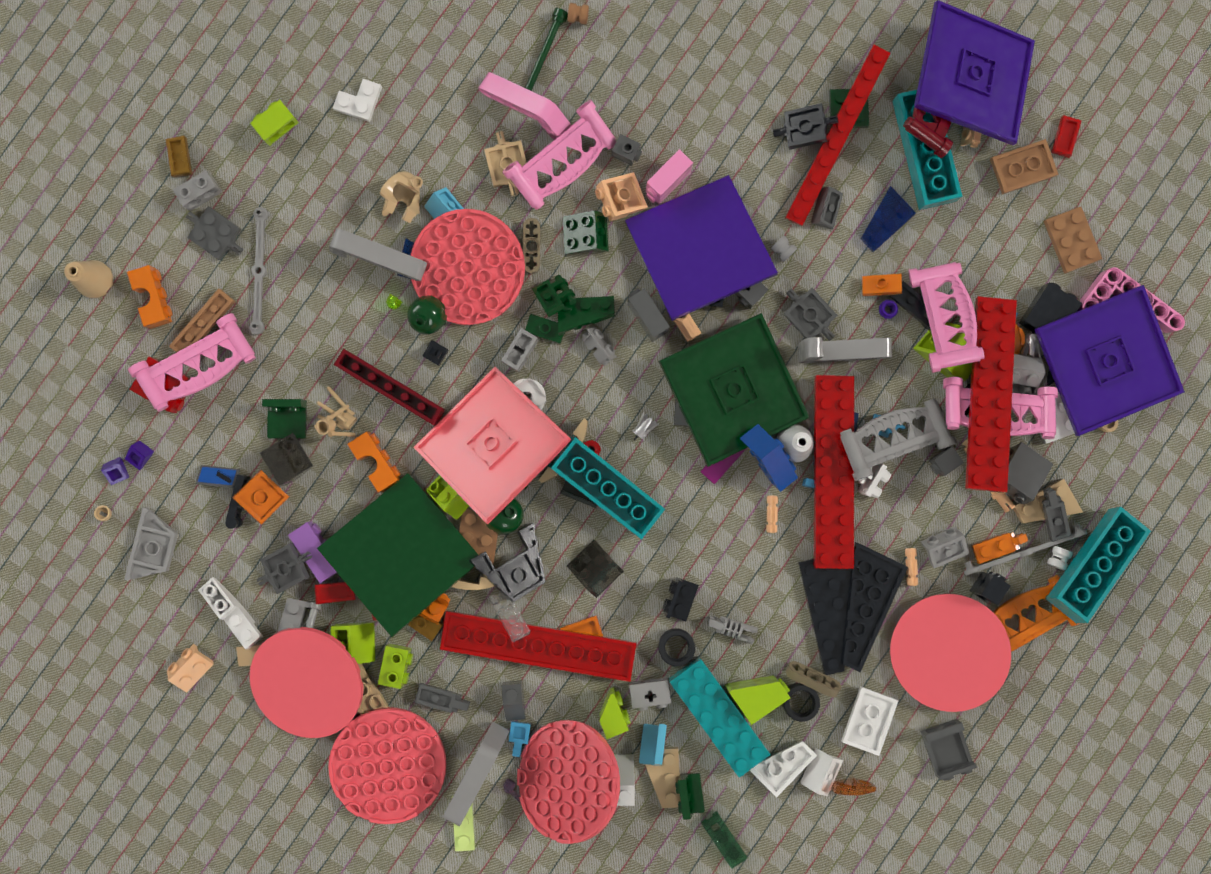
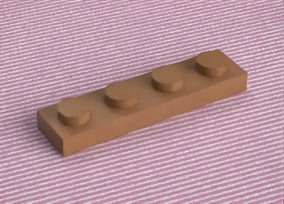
M219 288L169 347L177 353L205 338L216 325L217 320L223 317L236 301Z

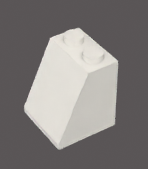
M614 754L620 775V794L617 806H635L634 754Z

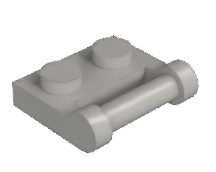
M287 598L278 632L287 628H300L306 609H310L306 627L313 628L317 612L321 609V604Z

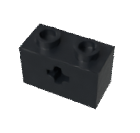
M981 572L970 592L985 602L999 605L1011 585L1006 583L1007 579L998 573Z

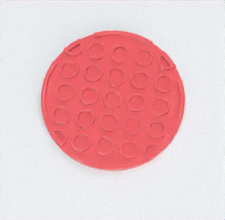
M457 209L438 216L423 228L416 238L411 251V256L427 262L421 282L411 279L419 297L430 295L438 298L445 306L446 321L452 323L474 325L485 323L500 316L514 303L524 282L525 259L517 237L503 221L481 210Z
M937 594L916 602L901 616L892 633L890 657L896 677L903 688L914 699L936 710L960 712L986 703L1001 689L1010 669L1011 646L1001 621L985 605L963 595Z
M308 627L287 628L269 637L256 651L250 667L252 694L263 714L280 729L305 738L330 736L346 727L360 708L363 698V682L358 663L354 657H351L345 649L346 647L339 640L326 632Z
M386 707L360 714L342 729L330 752L328 769L332 789L348 811L357 817L369 820L371 823L396 824L418 816L434 802L445 780L447 761L443 742L430 723L411 711Z
M560 720L541 727L528 740V744L525 745L521 754L522 759L517 770V785H519L521 806L530 823L545 837L563 844L587 841L599 834L607 826L618 804L620 775L615 755L604 737L585 723L574 720Z

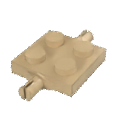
M500 131L501 139L499 132L496 133L498 144L484 149L493 187L509 185L511 196H515L513 188L515 194L518 195L517 187L502 172L515 161H518L521 166L527 162L521 140L506 142L504 132Z

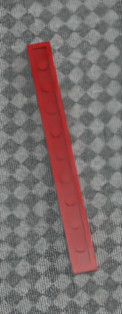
M876 45L871 47L837 114L839 123L832 124L827 134V142L822 143L785 219L803 226L891 54L890 52Z

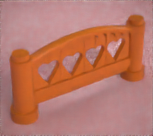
M1059 575L1049 578L1047 586L1021 593L993 611L1007 632L1011 652L1066 620L1070 626L1080 624H1076L1053 604L1052 613L1038 605V601L1045 599L1060 579ZM1030 605H1034L1036 608L1035 622L1023 617L1021 611L1028 609ZM1014 614L1019 616V632L1005 625V620L1007 618L1011 619Z

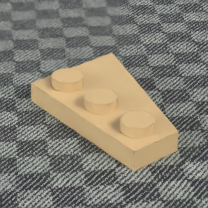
M1060 479L1046 487L1056 490V495H1059L1061 500L1064 501L1067 515L1083 513L1065 479ZM1043 489L1038 491L1033 501L1027 504H1015L1016 506L1013 510L1021 523L1045 520L1042 501L1045 500Z

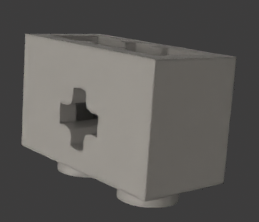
M667 677L629 682L632 709L636 708L637 711L647 710L649 706L664 708L667 707V704H671ZM648 691H652L654 694L651 699L647 696Z

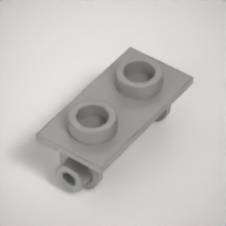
M592 327L582 335V341L589 350L595 347L598 349L593 355L603 366L617 358L614 354V348L605 342L604 336L599 329Z

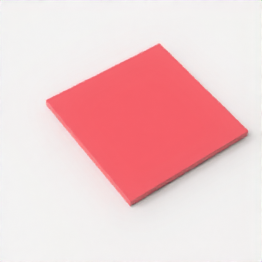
M494 367L413 448L486 524H489L572 440L500 370Z

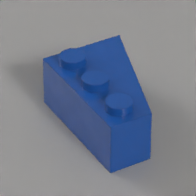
M759 424L740 438L750 449V454L756 457L759 467L768 480L780 492L798 478L795 473L796 467L789 460L790 456L783 449L784 445L778 438L774 440Z

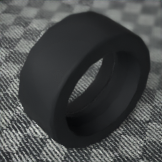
M672 628L661 636L658 650L661 658L667 664L683 666L688 664L693 658L695 643L687 631L680 628ZM673 636L683 637L687 641L688 651L682 658L674 659L665 650L666 642Z
M794 683L788 686L790 698L797 691H805L811 696L812 705L807 712L799 714L791 709L789 699L782 704L786 714L799 722L813 719L820 708V698L817 692L801 683Z

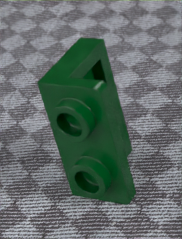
M700 773L681 774L678 782L675 784L676 793L680 794L678 810L680 814L682 813L683 820H689L692 818L693 813L705 812Z

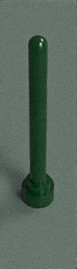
M555 8L553 11V24L525 86L530 91H532L560 25L566 22L568 18V13L561 8Z

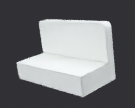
M815 748L814 752L817 756L808 764L800 783L819 795L828 796L843 760Z

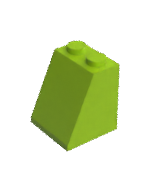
M949 322L945 323V325L954 328H961V326ZM928 330L913 348L928 362L929 353L936 352L931 330ZM962 332L957 333L949 340V342L961 346L967 343L964 340L965 334ZM972 363L942 368L940 372L947 378H962L964 382L972 373Z
M774 675L725 685L751 725L790 699L788 695L789 688L781 678L777 679Z

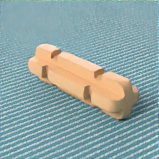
M769 495L767 496L768 524H766V531L768 533H777L778 507H776V504H778V497Z
M916 548L905 549V556H907L905 562L908 567L906 581L907 585L916 586L918 585V577H916L918 575L917 559H915L917 550Z

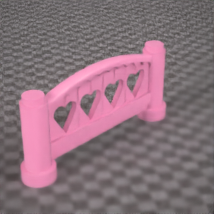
M592 100L585 102L576 110L580 116L579 120L526 164L521 166L518 161H515L503 170L504 176L507 179H511L530 206L535 208V210L544 205V197L565 188L579 178L593 164L603 148L610 150L614 147L616 138L595 110L596 106ZM581 134L595 140V145L589 147L587 152L582 150ZM567 147L578 150L581 153L580 158L575 159L573 164H569L567 161ZM552 159L566 164V169L560 171L558 176L553 175ZM537 171L548 174L552 178L551 182L546 183L544 188L538 186Z
M953 262L917 270V268L909 269L911 287L921 288L936 350L934 353H929L932 373L940 372L942 368L978 362L984 359L983 348L976 346L977 321L974 306L967 289L958 277L959 274H962L961 264ZM945 282H950L952 284L951 289L954 292L948 295L936 290ZM953 298L956 300L955 306L958 307V310L950 311L940 307ZM958 315L961 318L959 322L962 324V327L954 328L945 325V323L953 316ZM962 332L965 334L964 340L967 343L961 346L949 342V340L957 333Z
M233 313L217 320L216 324L219 330L159 363L149 367L146 361H141L128 369L130 375L133 378L135 377L154 409H157L158 412L163 411L169 407L168 401L197 393L219 381L235 368L239 362L244 361L247 364L256 359L254 351L236 324L237 319ZM218 345L232 351L233 356L226 358L224 362H219L217 360ZM201 355L214 360L215 366L212 368L208 367L207 371L202 372L200 370ZM183 364L197 370L198 375L191 377L189 381H183ZM165 374L180 380V385L173 387L171 391H166Z
M948 377L943 379V388L946 390L947 429L957 430L960 425L969 428V417H966L965 411L970 405L971 389L963 388L962 378ZM1056 387L1038 388L1037 395L1012 393V410L1018 421L1013 422L1011 420L1010 436L1041 433L1043 439L1055 438V399L1058 398V389ZM1028 408L1037 421L1036 424L1031 422L1024 423L1022 421V417Z

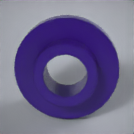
M885 300L879 305V314L885 319H891L898 313V306L892 300ZM886 306L891 308L890 313L885 311Z

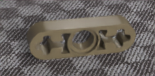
M528 218L523 224V254L525 271L528 274H536L540 270L541 227L539 221L535 218ZM530 223H534V226L537 227L533 230V235L538 236V238H526V236H530V230L527 228L530 226ZM528 242H536L537 249L535 251L527 250L526 245ZM526 254L533 256L534 264H537V266L533 267V270L526 266L530 264V256L526 257Z
M791 661L785 671L790 679L829 697H836L841 690V684L836 679L799 662Z

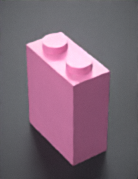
M680 149L647 181L645 192L651 202H656L659 205L691 173L693 162Z

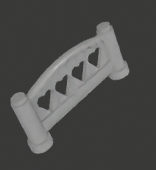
M933 398L925 401L924 407L904 408L888 412L869 421L856 432H852L851 429L840 432L841 441L854 471L852 474L854 481L873 475L872 466L936 443L938 450L956 444L955 437H952L949 429H947L938 401ZM920 416L925 418L924 432L912 424L913 419L918 420ZM903 422L909 425L907 439L896 431V425L901 426ZM887 428L891 429L890 445L879 437V431L885 432ZM875 436L873 451L862 443L863 437Z

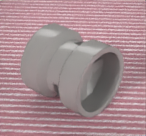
M784 235L771 247V250L774 253H780V259L785 262L797 250V247L795 245L789 246L788 238Z

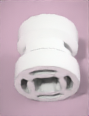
M1054 546L1052 557L1048 559L1047 564L1065 571L1068 567L1067 561L1071 559L1073 553Z

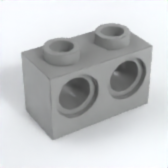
M206 170L173 189L181 205L189 211L196 209L223 192L214 176Z
M520 328L501 359L502 363L520 372L538 343V338Z

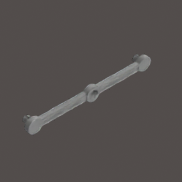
M263 207L256 208L253 213L254 218L257 220L255 265L251 269L255 280L253 321L250 323L249 328L256 335L262 334L265 330V325L262 322L263 277L267 274V269L264 266L265 221L268 219L269 213ZM258 268H261L262 271L258 274L256 270Z
M1080 524L1072 526L1075 532L1069 537L1054 542L1050 541L977 567L972 566L971 561L964 563L966 570L963 572L966 576L1016 558L1025 557L1033 554V552L1088 533L1086 529H1081Z

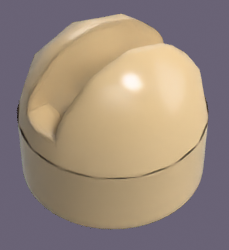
M101 505L95 509L94 516L99 521H108L112 516V511L107 506ZM102 511L108 515L104 517L100 515V512Z

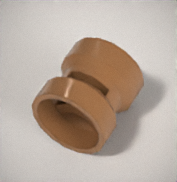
M570 3L568 22L574 23L577 21L580 24L587 25L589 5L577 6L576 3Z

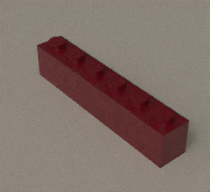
M344 348L333 364L434 426L445 412L444 408Z

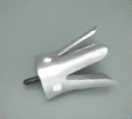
M1032 331V334L1025 335V344L1021 355L1027 356L1029 350L1030 355L1038 357L1039 353L1041 358L1039 340L1034 331Z
M643 412L637 426L632 430L637 435L634 440L638 436L644 440L646 435L659 423L656 424V421L651 422L652 418L647 419V414L644 415Z

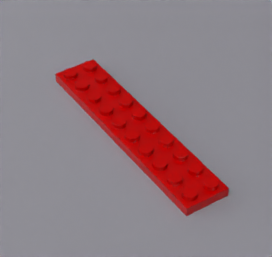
M978 296L975 301L977 321L976 346L983 348L984 359L972 363L965 489L1007 493L1017 300Z
M815 375L814 568L854 569V478L852 476L854 471L840 438V432L848 429L854 432V376Z
M446 611L440 650L631 682L637 642Z

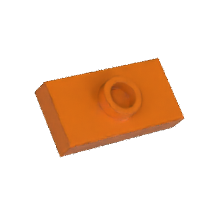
M902 274L862 276L863 296L902 294Z

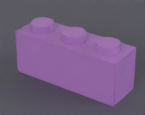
M307 522L288 536L301 555L307 551L311 553L312 558L307 560L306 563L318 582L323 583L337 574V572L317 549L327 540L321 536L320 533L322 531L316 523Z

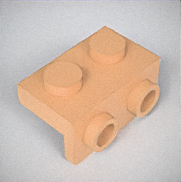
M193 644L190 648H186L177 662H173L167 670L168 681L187 693L214 665L213 660L200 653L197 646Z

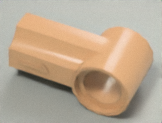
M690 314L673 320L687 342L701 334Z

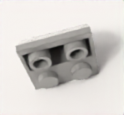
M1014 354L1012 393L1036 394L1046 373L1042 358Z

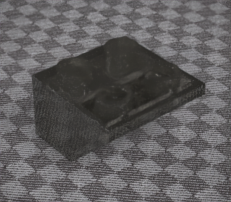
M294 433L260 452L279 486H287L313 467L312 462Z
M595 540L589 543L567 565L580 583L596 598L624 572L617 562Z

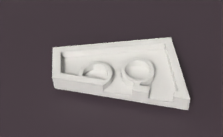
M802 740L763 760L750 771L778 797L817 754Z

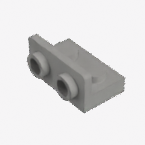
M956 527L946 529L942 533L921 541L922 546L927 551L930 564L934 569L969 554L965 536Z

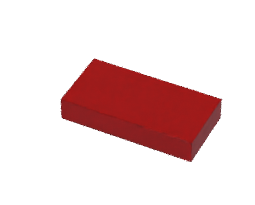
M1065 115L1061 117L1051 153L1067 158L1072 156L1082 120Z
M345 581L314 585L316 604L356 600L355 593Z

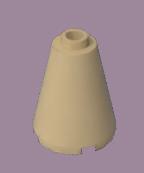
M100 261L70 262L65 267L64 273L66 278L83 296L89 298L102 297L107 294L106 292L113 285L111 269Z

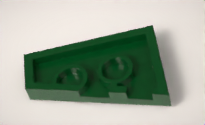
M614 296L575 298L576 303L570 305L568 301L563 302L565 308L557 312L558 336L564 335L565 332L573 329H581V326L590 323L595 324L615 317Z

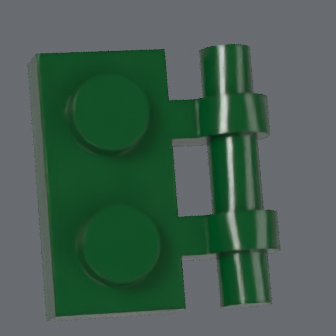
M557 275L553 283H550L547 279L532 288L548 317L564 309L563 302L568 301L570 305L576 303L575 293L572 289H569L567 280L562 278L561 275ZM558 290H561L562 292L557 295L556 292Z

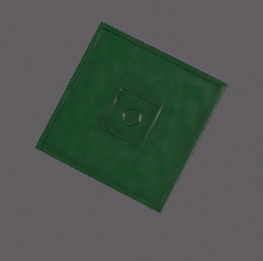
M762 313L658 361L707 467L748 448L740 438L757 424L770 436H773L810 418Z
M408 473L317 548L392 638L471 571L474 566L469 560L479 555Z

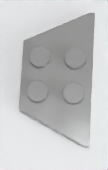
M146 507L142 509L124 580L166 572L170 568L178 533Z

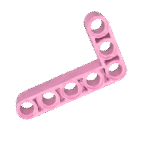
M488 72L478 87L479 91L485 96L537 120L554 140L571 126V123L551 100L491 72Z
M1116 267L1107 269L1098 275L1080 299L1082 304L1077 311L1084 309L1086 304L1092 306L1104 301L1111 294L1116 296L1125 292L1123 289L1124 285L1130 290L1140 286V284ZM1108 274H1111L1113 281L1108 279ZM1097 289L1101 291V297L1098 296ZM1146 289L1153 310L1155 308L1158 310L1156 318L1161 331L1171 333L1181 330L1185 325L1183 316ZM1170 320L1174 323L1173 327L1170 325Z

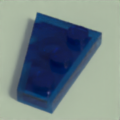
M890 186L860 239L874 252L910 220L916 212Z

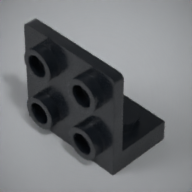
M676 577L675 581H671L669 587L671 595L669 599H665L662 607L666 618L674 617L685 622L687 621L699 586L698 584Z

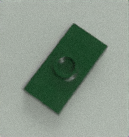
M530 314L525 328L526 331L534 336L561 344L564 335L558 336V322Z

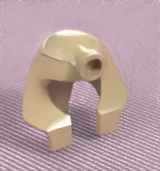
M406 171L397 172L390 177L380 191V195L385 198L382 215L393 214L397 202L403 201L407 205V209L402 219L411 223L412 219L420 213V187L423 184V180Z

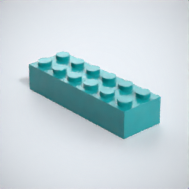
M917 90L897 94L892 103L919 210L954 203L963 196L951 149L943 158H939L934 154L933 149L907 132L903 127L908 117L913 118ZM928 112L922 117L925 122L935 123L932 115Z
M572 435V441L548 466L642 540L665 511V508Z
M1121 506L1108 509L1048 594L1046 600L1076 624L1088 623L1151 530Z
M700 656L668 678L670 684L739 778L770 756L767 748Z

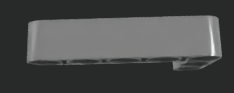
M339 228L335 229L329 246L330 252L338 256L347 258V255L420 282L427 266V262Z
M822 337L805 338L798 343L799 363L892 358L891 338L822 341Z
M495 722L491 723L443 818L458 826L461 825L510 730Z

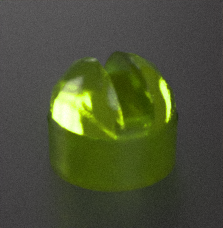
M391 293L386 299V304L390 309H397L403 303V301Z

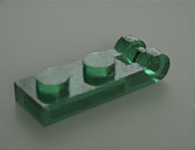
M718 811L712 813V817L709 819L705 818L701 823L731 869H733L748 857ZM718 823L720 827L714 831L711 826Z

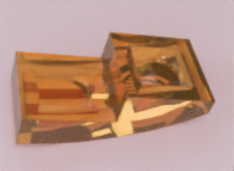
M853 778L852 785L834 781L831 789L834 793L841 795H864L875 792L877 787L872 782Z

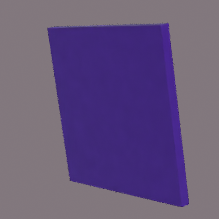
M937 0L933 6L914 107L1012 146L1017 144L1035 40Z
M729 175L625 220L671 321L778 274Z
M1144 285L1034 329L1075 436L1083 435L1185 393Z

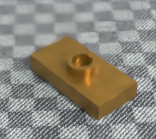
M180 136L166 139L171 176L175 178L192 175L187 138Z
M419 615L408 624L430 641H433L443 626L440 622L437 625Z

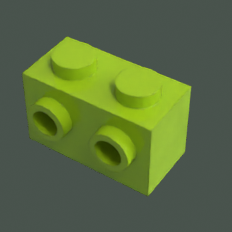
M279 99L272 102L266 111L257 114L250 124L261 138L271 146L299 122Z
M390 643L386 645L378 685L401 689L404 684L408 683L409 673L407 668L408 665L412 664V648Z

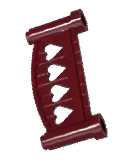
M914 107L913 118L908 117L903 127L907 132L933 149L935 155L943 158L953 145V141L945 137L952 122L933 114L931 115L935 123L925 122L922 117L926 112Z

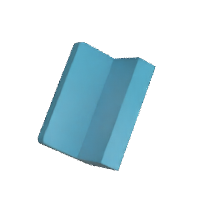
M446 187L434 192L424 206L434 219L446 212L464 209Z
M643 725L639 757L640 764L662 766L667 725Z

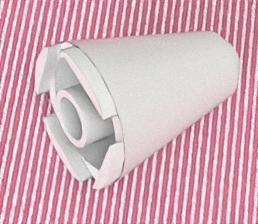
M793 425L777 435V438L784 445L783 449L790 456L789 460L791 462L804 461L811 455L814 448V440L810 431L805 427Z

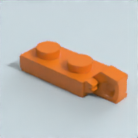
M1014 532L1004 533L973 544L971 547L977 563L981 564L1020 549L1019 544L1028 542V538L1023 533L1016 536Z

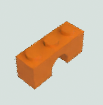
M147 265L128 271L127 274L132 290L138 293L148 291L150 294L149 303L138 308L143 327L152 329L172 323L171 316L173 314L170 306L166 303L165 298H167V294L161 286L160 280H162L159 270Z
M366 431L347 445L357 460L362 461L368 456L375 458L377 469L368 478L377 492L382 493L399 481L401 474L395 465L392 466L390 464V456L385 449L381 450L378 445L380 441L375 433L371 434V432Z

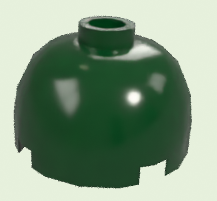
M430 295L420 296L409 306L407 312L408 322L420 334H433L439 331L446 323L445 306L436 297Z
M514 498L489 524H486L487 527L499 535H507L517 530L522 524L524 517L521 504Z

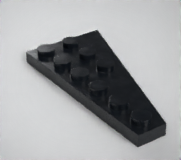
M858 542L854 544V569L851 570L841 664L861 673L908 567Z
M814 558L798 562L823 673L831 675L844 672L845 665L841 664L852 569L814 568Z

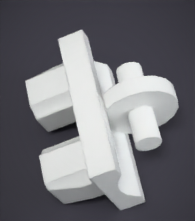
M884 464L872 466L873 475L858 481L861 485L857 492L865 496L879 498L882 489L877 487L878 482L886 483L891 477V474L886 470L887 466Z

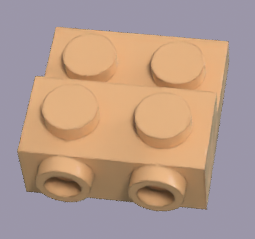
M634 172L602 180L596 186V197L599 200L601 199L603 203L602 213L604 217H608L609 222L647 208Z

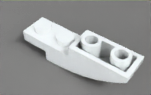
M212 577L198 589L218 618L225 621L245 649L249 650L263 637L254 625L256 622L216 578Z

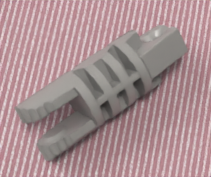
M710 616L708 620V626L715 628L717 633L750 644L754 643V639L742 634V631L757 633L759 629L724 616L720 618Z

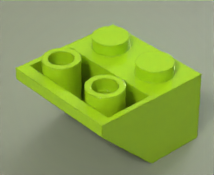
M440 475L426 489V492L434 501L456 520L469 507Z
M374 622L343 623L331 626V636L339 640L346 647L345 649L351 657L355 658L358 664L376 661Z
M614 687L610 688L599 716L606 739L629 731L628 724H631L627 709H622L623 699L619 691H615Z

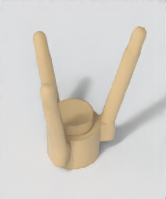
M328 386L327 390L336 399V401L342 407H344L346 404L331 389V387ZM317 401V405L330 414L335 412L320 401ZM349 408L345 410L346 413L342 412L336 416V426L342 430L346 429L348 431L357 419L354 417L355 413ZM318 415L319 419L326 418L324 416Z
M347 404L326 418L317 421L314 426L317 432L321 435L328 434L329 437L356 436L355 433L334 431L336 423L333 418L348 409L349 405Z

